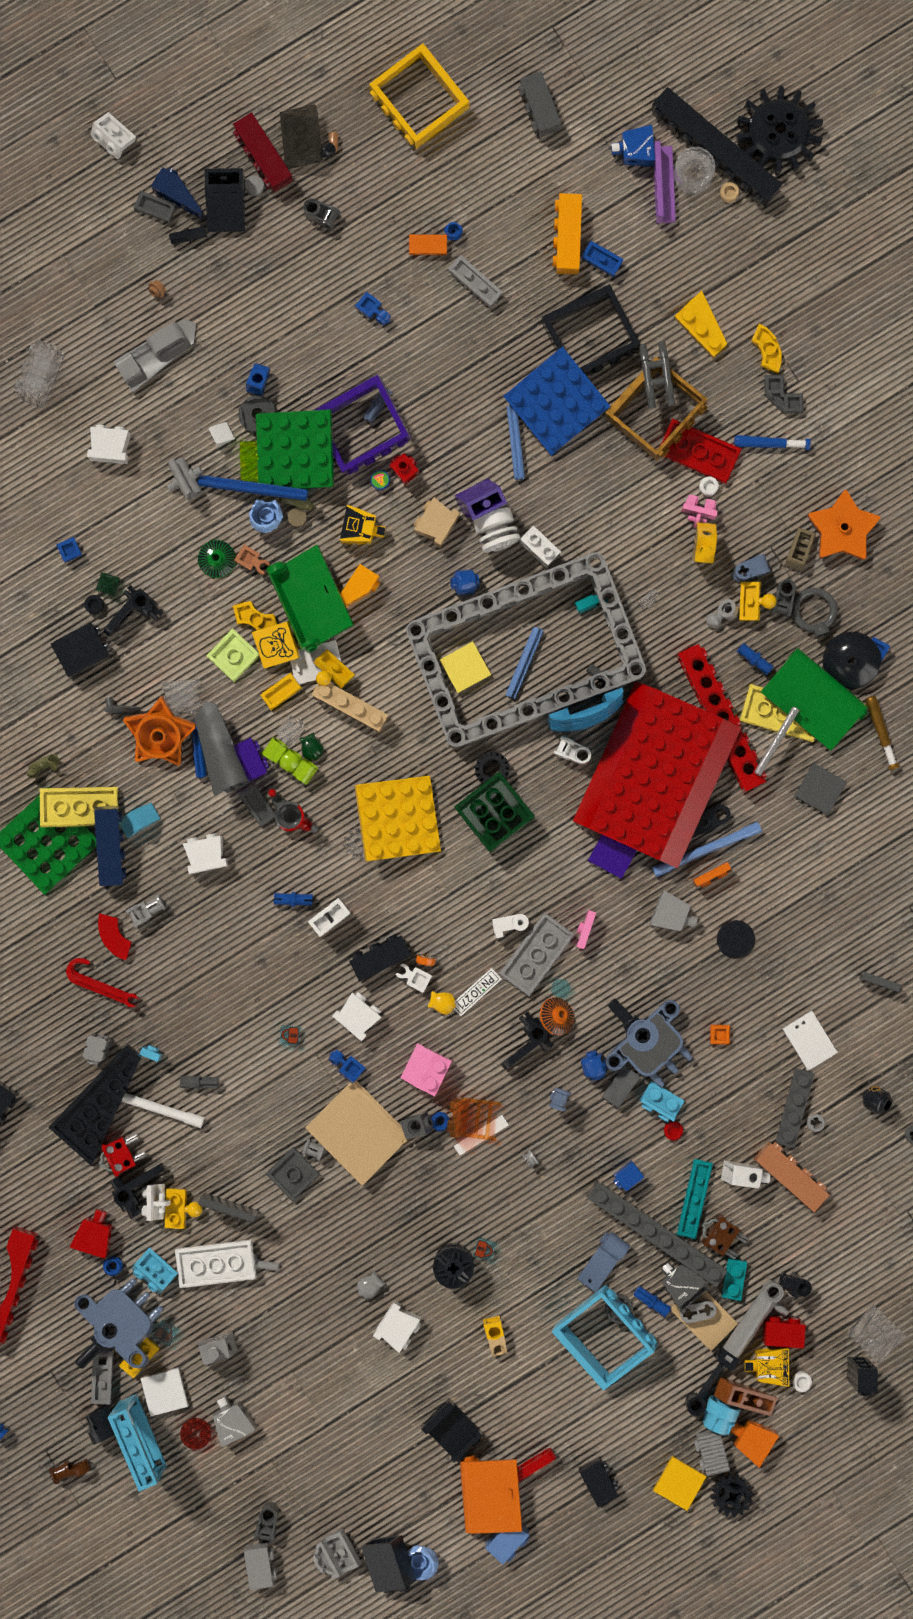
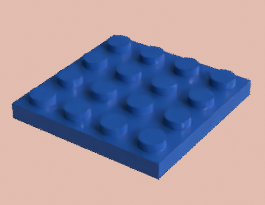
M563 346L503 396L551 456L610 407Z

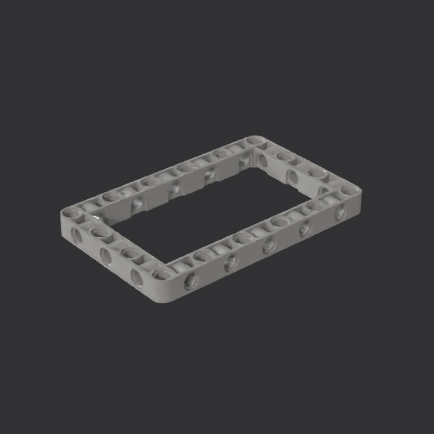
M597 552L413 620L406 628L407 636L448 744L453 748L466 746L639 681L646 672L643 658L605 558ZM598 559L601 565L598 568H594L590 565V561ZM561 572L565 575L563 581H556L554 575ZM590 577L622 661V666L598 673L579 683L569 684L553 690L544 696L521 702L507 710L497 711L481 717L470 724L462 725L429 637ZM521 586L528 587L529 592L526 595H521L518 592ZM605 595H612L614 602L606 603L603 599ZM487 599L493 602V606L488 609L482 606L483 602ZM455 613L457 615L456 621H447L448 614ZM415 626L421 628V633L417 636L411 634V630ZM625 630L628 633V637L623 640L619 639L617 636L618 631ZM427 662H433L435 664V667L432 671H426L424 669V666ZM639 666L641 674L633 675L631 667ZM596 680H604L605 687L603 689L596 688L594 684ZM561 693L569 695L570 698L567 702L563 703L559 700L558 697ZM442 697L448 699V704L445 707L438 706V700ZM531 706L534 710L533 714L525 716L522 712L524 707ZM492 719L498 723L497 727L493 730L487 728V722ZM454 733L461 734L462 738L459 743L451 741V736Z

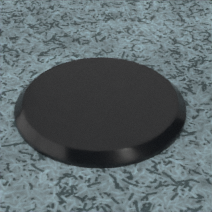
M733 920L725 923L720 928L717 934V944L720 951L727 957L734 959L743 958L752 951L755 945V935L747 923Z

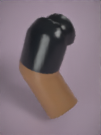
M330 132L329 143L319 149V155L322 158H329L338 151L337 132Z

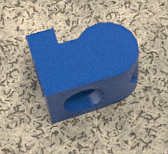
M258 363L254 364L246 382V392L263 396L270 374V367Z

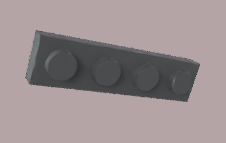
M794 1068L775 1139L776 1143L795 1148L814 1073Z

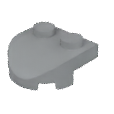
M344 1529L325 1536L317 1544L315 1554L313 1555L317 1569L321 1573L326 1572L332 1575V1578H338L343 1573L361 1565V1561Z

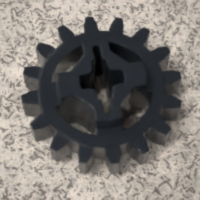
M728 1472L726 1478L720 1475L721 1481L714 1480L717 1486H711V1490L714 1493L710 1497L715 1500L713 1501V1506H718L717 1510L719 1513L724 1510L726 1517H728L729 1513L736 1517V1512L743 1515V1509L749 1510L747 1503H753L749 1497L753 1495V1491L748 1490L751 1488L750 1483H746L745 1477L739 1479L738 1473L732 1477L731 1473ZM724 1487L723 1492L719 1494L721 1488ZM730 1492H733V1498L729 1495Z

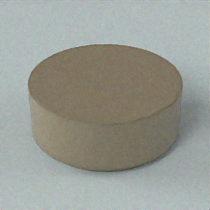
M293 508L288 513L287 518L291 526L299 528L305 525L307 515L304 510Z

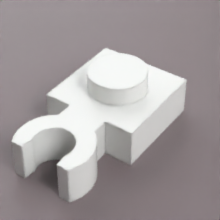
M401 964L406 969V973L403 975L396 973V976L408 978L406 984L423 993L432 975L417 967L412 972L406 964Z

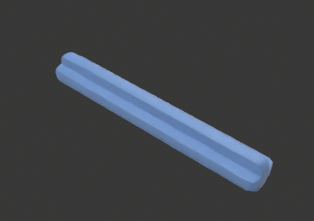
M508 405L507 415L514 479L522 480L524 479V467L518 414L511 405Z
M533 627L506 692L507 697L516 699L543 634V630L538 627Z

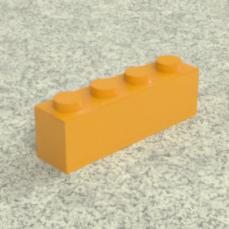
M559 193V200H555V211L558 212V218H554V230H557V237L553 239V249H557V254L553 256L552 267H556V274L578 275L580 266L582 194Z

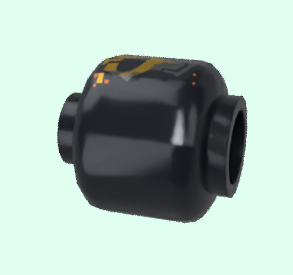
M878 1086L866 1089L862 1095L864 1107L876 1114L886 1113L892 1106L890 1093Z

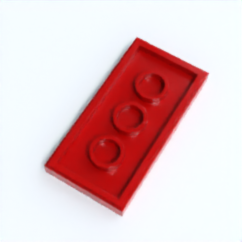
M672 418L662 443L680 425V421ZM693 427L689 430L686 429L682 433L683 436L677 444L673 443L669 447L670 451L664 458L707 477H713L723 484H727L742 450Z

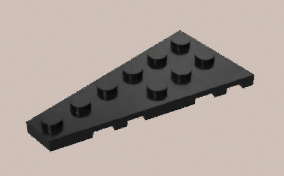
M128 1043L48 1127L91 1166L142 1058V1055Z

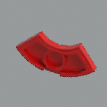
M99 913L98 930L102 942L112 954L127 960L132 941L126 939L121 934L118 926L119 918Z

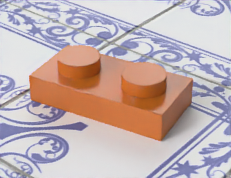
M726 862L693 879L692 882L695 887L700 885L701 888H704L711 884V879L717 877L719 880L729 875L727 871L731 867Z

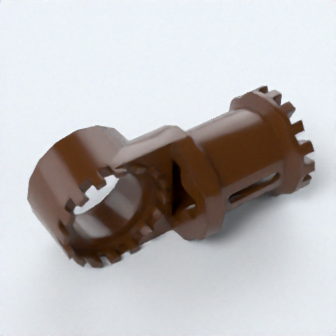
M87 1459L73 1466L69 1460H66L64 1464L56 1468H49L50 1477L53 1476L51 1479L55 1484H59L60 1480L67 1477H79L91 1470Z

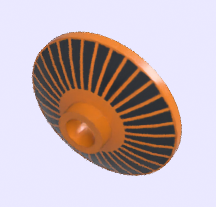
M552 997L542 1004L540 1020L543 1027L549 1033L559 1036L571 1030L574 1023V1014L571 1006L564 999Z

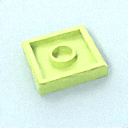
M233 628L207 654V657L234 683L260 656Z

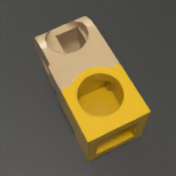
M500 1315L483 1319L492 1356L508 1353Z

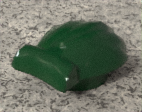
M313 732L299 738L304 758L309 761H317L322 756L324 748L315 737V733Z

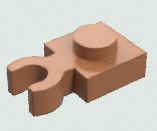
M245 544L234 560L250 571L255 567L261 575H265V572L260 569L261 565L270 566L267 560H259L260 553Z

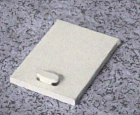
M336 640L322 643L317 646L315 651L310 653L298 649L300 658L290 662L293 675L299 684L316 681V675L322 670L313 662L326 649L341 661Z
M813 1011L806 1013L782 1028L807 1071L838 1053Z

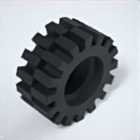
M487 752L478 758L475 765V773L481 783L484 784L491 778L485 772V766L489 762H496L500 767V773L507 779L510 766L506 757L501 753Z

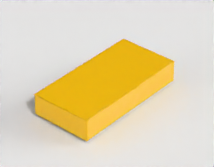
M289 673L260 694V696L272 711L300 691L302 687L294 675Z

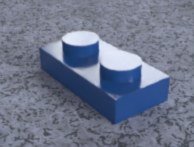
M590 241L581 256L582 260L612 277L615 276L624 260L593 241Z

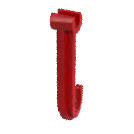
M75 958L67 965L66 975L72 983L124 1003L128 1007H137L130 1003L131 998L140 1000L136 994L125 992L75 971L76 964L90 965L91 962L89 960Z

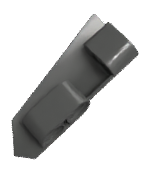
M204 702L195 718L213 794L217 796L223 791L230 793L248 784L249 781L217 704Z

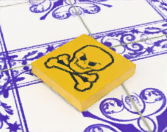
M289 621L252 632L264 668L300 658Z

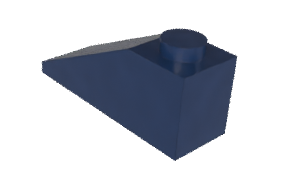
M162 167L151 185L153 192L202 220L204 218L202 210L178 176V173L171 168L167 170Z

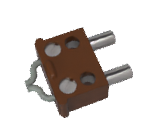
M719 1214L716 1219L704 1222L702 1225L704 1228L702 1244L705 1247L709 1246L722 1256L726 1254L732 1259H736L738 1254L729 1249L735 1238L743 1243H746L744 1239L748 1241V1237L740 1233V1229L727 1221L722 1214ZM713 1222V1224L711 1225L710 1229H709L708 1232L706 1233V1230H707L706 1225H710V1224Z

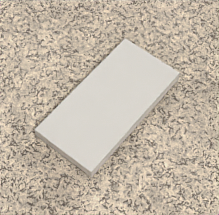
M252 1239L175 1249L180 1288L257 1278Z

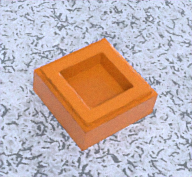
M710 1024V1044H730V1025Z

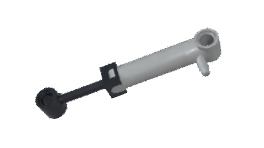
M769 1280L763 1284L761 1292L731 1336L714 1355L719 1364L699 1393L692 1392L686 1396L685 1405L691 1415L700 1416L705 1412V1396L725 1367L731 1371L734 1370L740 1361L739 1357L771 1310L775 1309L785 1316L789 1314V1311L778 1303L783 1298L784 1291L776 1281ZM771 1287H776L777 1293L773 1296L768 1295V1290ZM694 1400L700 1401L698 1408L691 1407V1403Z

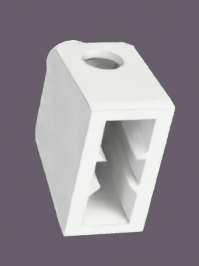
M724 1160L721 1180L731 1185L760 1188V1184H769L770 1173L763 1172L761 1168L754 1165Z

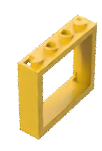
M424 43L369 84V93L373 100L381 104L382 112L392 118L394 127L404 133L406 142L413 145L415 149L419 148L466 112L470 106V101ZM420 58L456 105L416 135L380 88Z

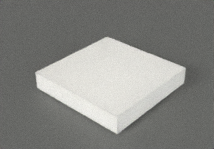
M179 1367L141 1377L150 1417L189 1406Z

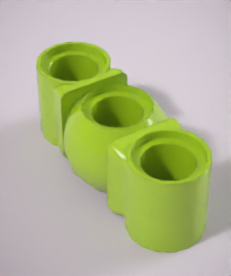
M272 737L262 754L275 764L278 762L282 769L293 773L292 775L302 783L308 784L317 772L318 767L305 758L302 760L300 754L292 749H287V745L279 739Z

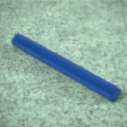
M199 475L198 485L203 487L306 501L308 498V490L206 475Z

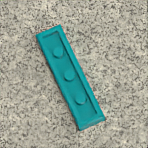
M693 1159L676 1232L677 1235L696 1239L712 1171V1162Z

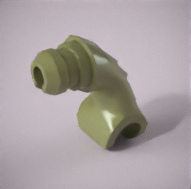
M279 497L280 501L287 505H293L302 510L310 511L314 508V504L309 498L303 501Z
M50 754L30 764L27 776L31 779L36 778L38 773L47 768L56 771L57 764H60L61 761L56 754Z

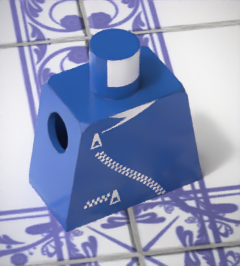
M652 125L622 132L621 142L611 143V154H622L623 164L654 167L655 152Z

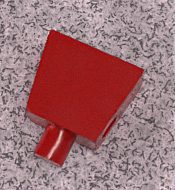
M96 1209L93 1218H84L70 1248L105 1259L109 1254L112 1224L104 1222L107 1212Z

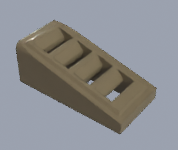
M798 527L785 562L786 567L803 571L816 533ZM799 536L809 539V542L799 539ZM796 544L806 546L807 548L797 546ZM794 551L802 553L804 556L796 554Z

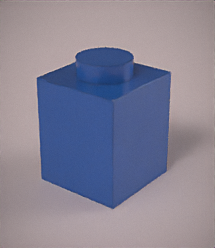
M632 1160L613 1174L616 1178L613 1180L620 1190L624 1188L626 1192L644 1178Z

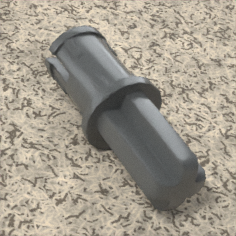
M198 1075V1077H180V1088H197V1090H200V1088L217 1089L219 1087L218 1077H201V1075Z

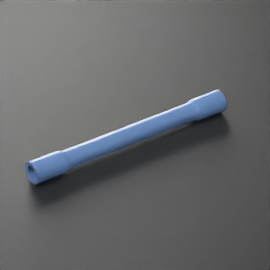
M755 822L737 832L685 853L679 866L742 839H747L761 833L762 830L759 823ZM664 862L652 866L656 877L668 873L675 868Z

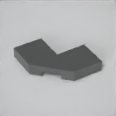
M764 375V396L783 414H802L803 393L784 394V375Z

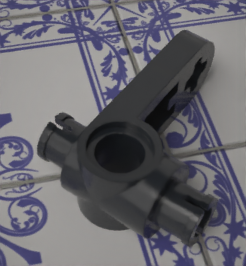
M130 585L127 589L131 593L127 590L123 593L129 600L107 624L103 632L109 637L114 635L135 609L145 618L150 616L154 621L159 619L155 614L157 613L161 617L163 611L157 608L158 603L141 588L136 590ZM139 598H146L144 606L137 605Z
M529 1011L525 1013L527 1019L522 1015L519 1017V1020L524 1024L522 1029L530 1041L500 1063L504 1070L511 1067L538 1045L543 1049V1052L549 1050L546 1044L550 1048L554 1046L549 1039L551 1034L543 1027L539 1018H533ZM535 1028L543 1030L541 1038L536 1039L532 1036V1031Z
M162 1163L126 1184L121 1176L110 1181L114 1188V1191L111 1193L115 1203L121 1208L122 1212L127 1211L130 1219L142 1213L137 1206L140 1202L136 1197L134 1188L166 1170ZM121 1191L128 1192L129 1200L121 1199Z

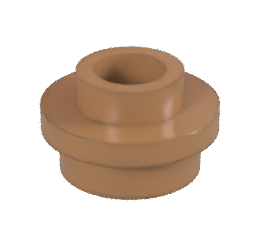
M158 280L151 281L148 284L150 294L155 298L164 297L166 292L164 285Z

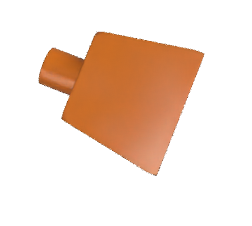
M749 1419L746 1420L743 1426L736 1422L730 1433L737 1436L733 1442L734 1445L759 1468L779 1437L775 1430Z

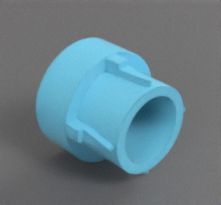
M711 1395L706 1405L703 1425L715 1433L729 1435L731 1428L734 1427L741 1408L728 1405L714 1395Z

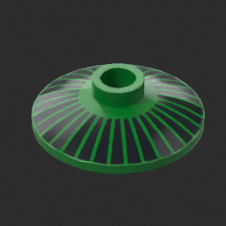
M212 540L204 544L200 549L198 564L207 576L221 578L233 570L236 563L234 561L236 555L228 543L221 540ZM214 555H219L218 561L213 560Z

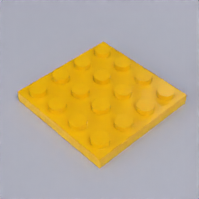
M430 776L354 785L365 862L441 851Z

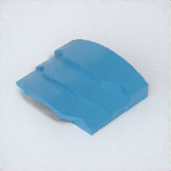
M623 688L604 694L600 700L601 704L570 715L568 708L549 714L547 722L550 730L570 733L583 731L599 725L610 718L623 704Z

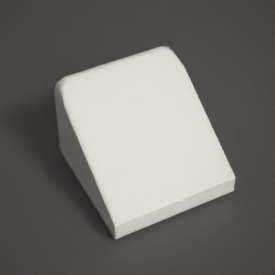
M227 422L208 428L217 447L235 439Z

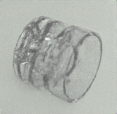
M690 147L684 150L678 156L674 168L676 187L688 195L703 193L710 186L715 173L713 156L701 147ZM691 171H694V173L697 174L696 177H693V174H690Z

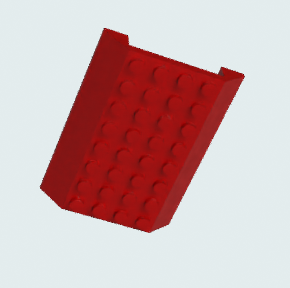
M635 681L573 822L678 868L741 727L653 687Z

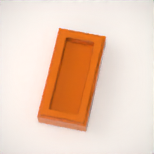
M409 234V255H447V235Z

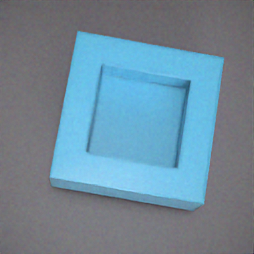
M148 1045V1047H142L140 1055L158 1062L163 1053L159 1052V1048Z

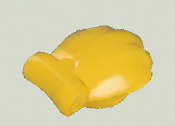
M432 991L428 1007L434 1008L443 1015H447L456 1007V1000L450 993H436Z

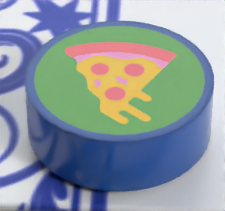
M378 470L372 474L371 484L376 490H384L389 486L390 478L385 471Z

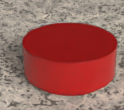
M668 1121L664 1125L663 1132L668 1139L678 1140L683 1134V1127L677 1121Z

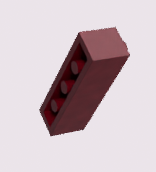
M251 112L234 122V131L232 133L237 142L241 141L244 147L242 149L248 158L251 156L254 163L252 165L256 172H261L263 175L262 181L266 188H271L273 193L292 183L291 173L253 113Z

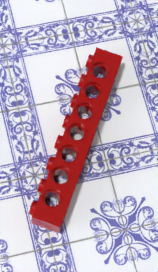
M697 644L678 653L676 657L701 708L717 716L719 713H725L727 721L739 727L742 726L738 716H734L731 711L733 709L729 698L726 699L723 694L725 690L720 681L717 682L714 676L716 671L713 665H709L706 658L708 655L705 648ZM693 662H700L702 670L696 671L693 668ZM702 679H708L711 686L704 688L701 685ZM710 696H717L719 704L712 705L709 701ZM740 730L727 761L744 793L765 783L767 776L765 771H763L761 776L754 773L758 766L756 762L758 757L754 750H750L748 745L750 741L747 734L742 733ZM736 747H741L744 750L743 757L736 756ZM745 764L751 765L753 769L749 775L743 771Z

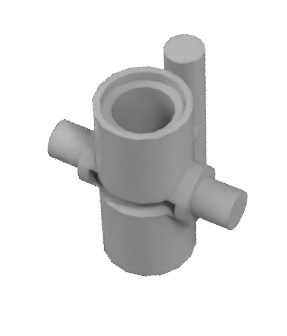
M185 458L168 461L169 468L174 476L173 482L167 485L170 491L176 488L181 489L186 500L202 493L196 481L198 475L203 473L200 466L190 469Z

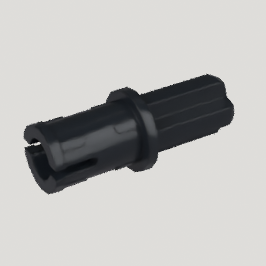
M205 225L192 229L186 228V230L169 234L172 245L187 241L191 243L192 240L208 237Z

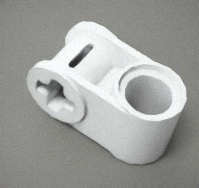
M564 736L560 737L561 742L553 754L579 765L589 763L591 752L587 747ZM585 751L588 754V758L584 761L577 758L578 752Z

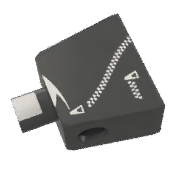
M667 1263L661 1269L666 1276L662 1281L663 1286L680 1313L708 1290L707 1282L683 1264L675 1269L670 1263Z

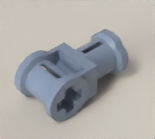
M555 1087L550 1095L552 1101L549 1107L565 1112V1105L568 1096H571V1092Z

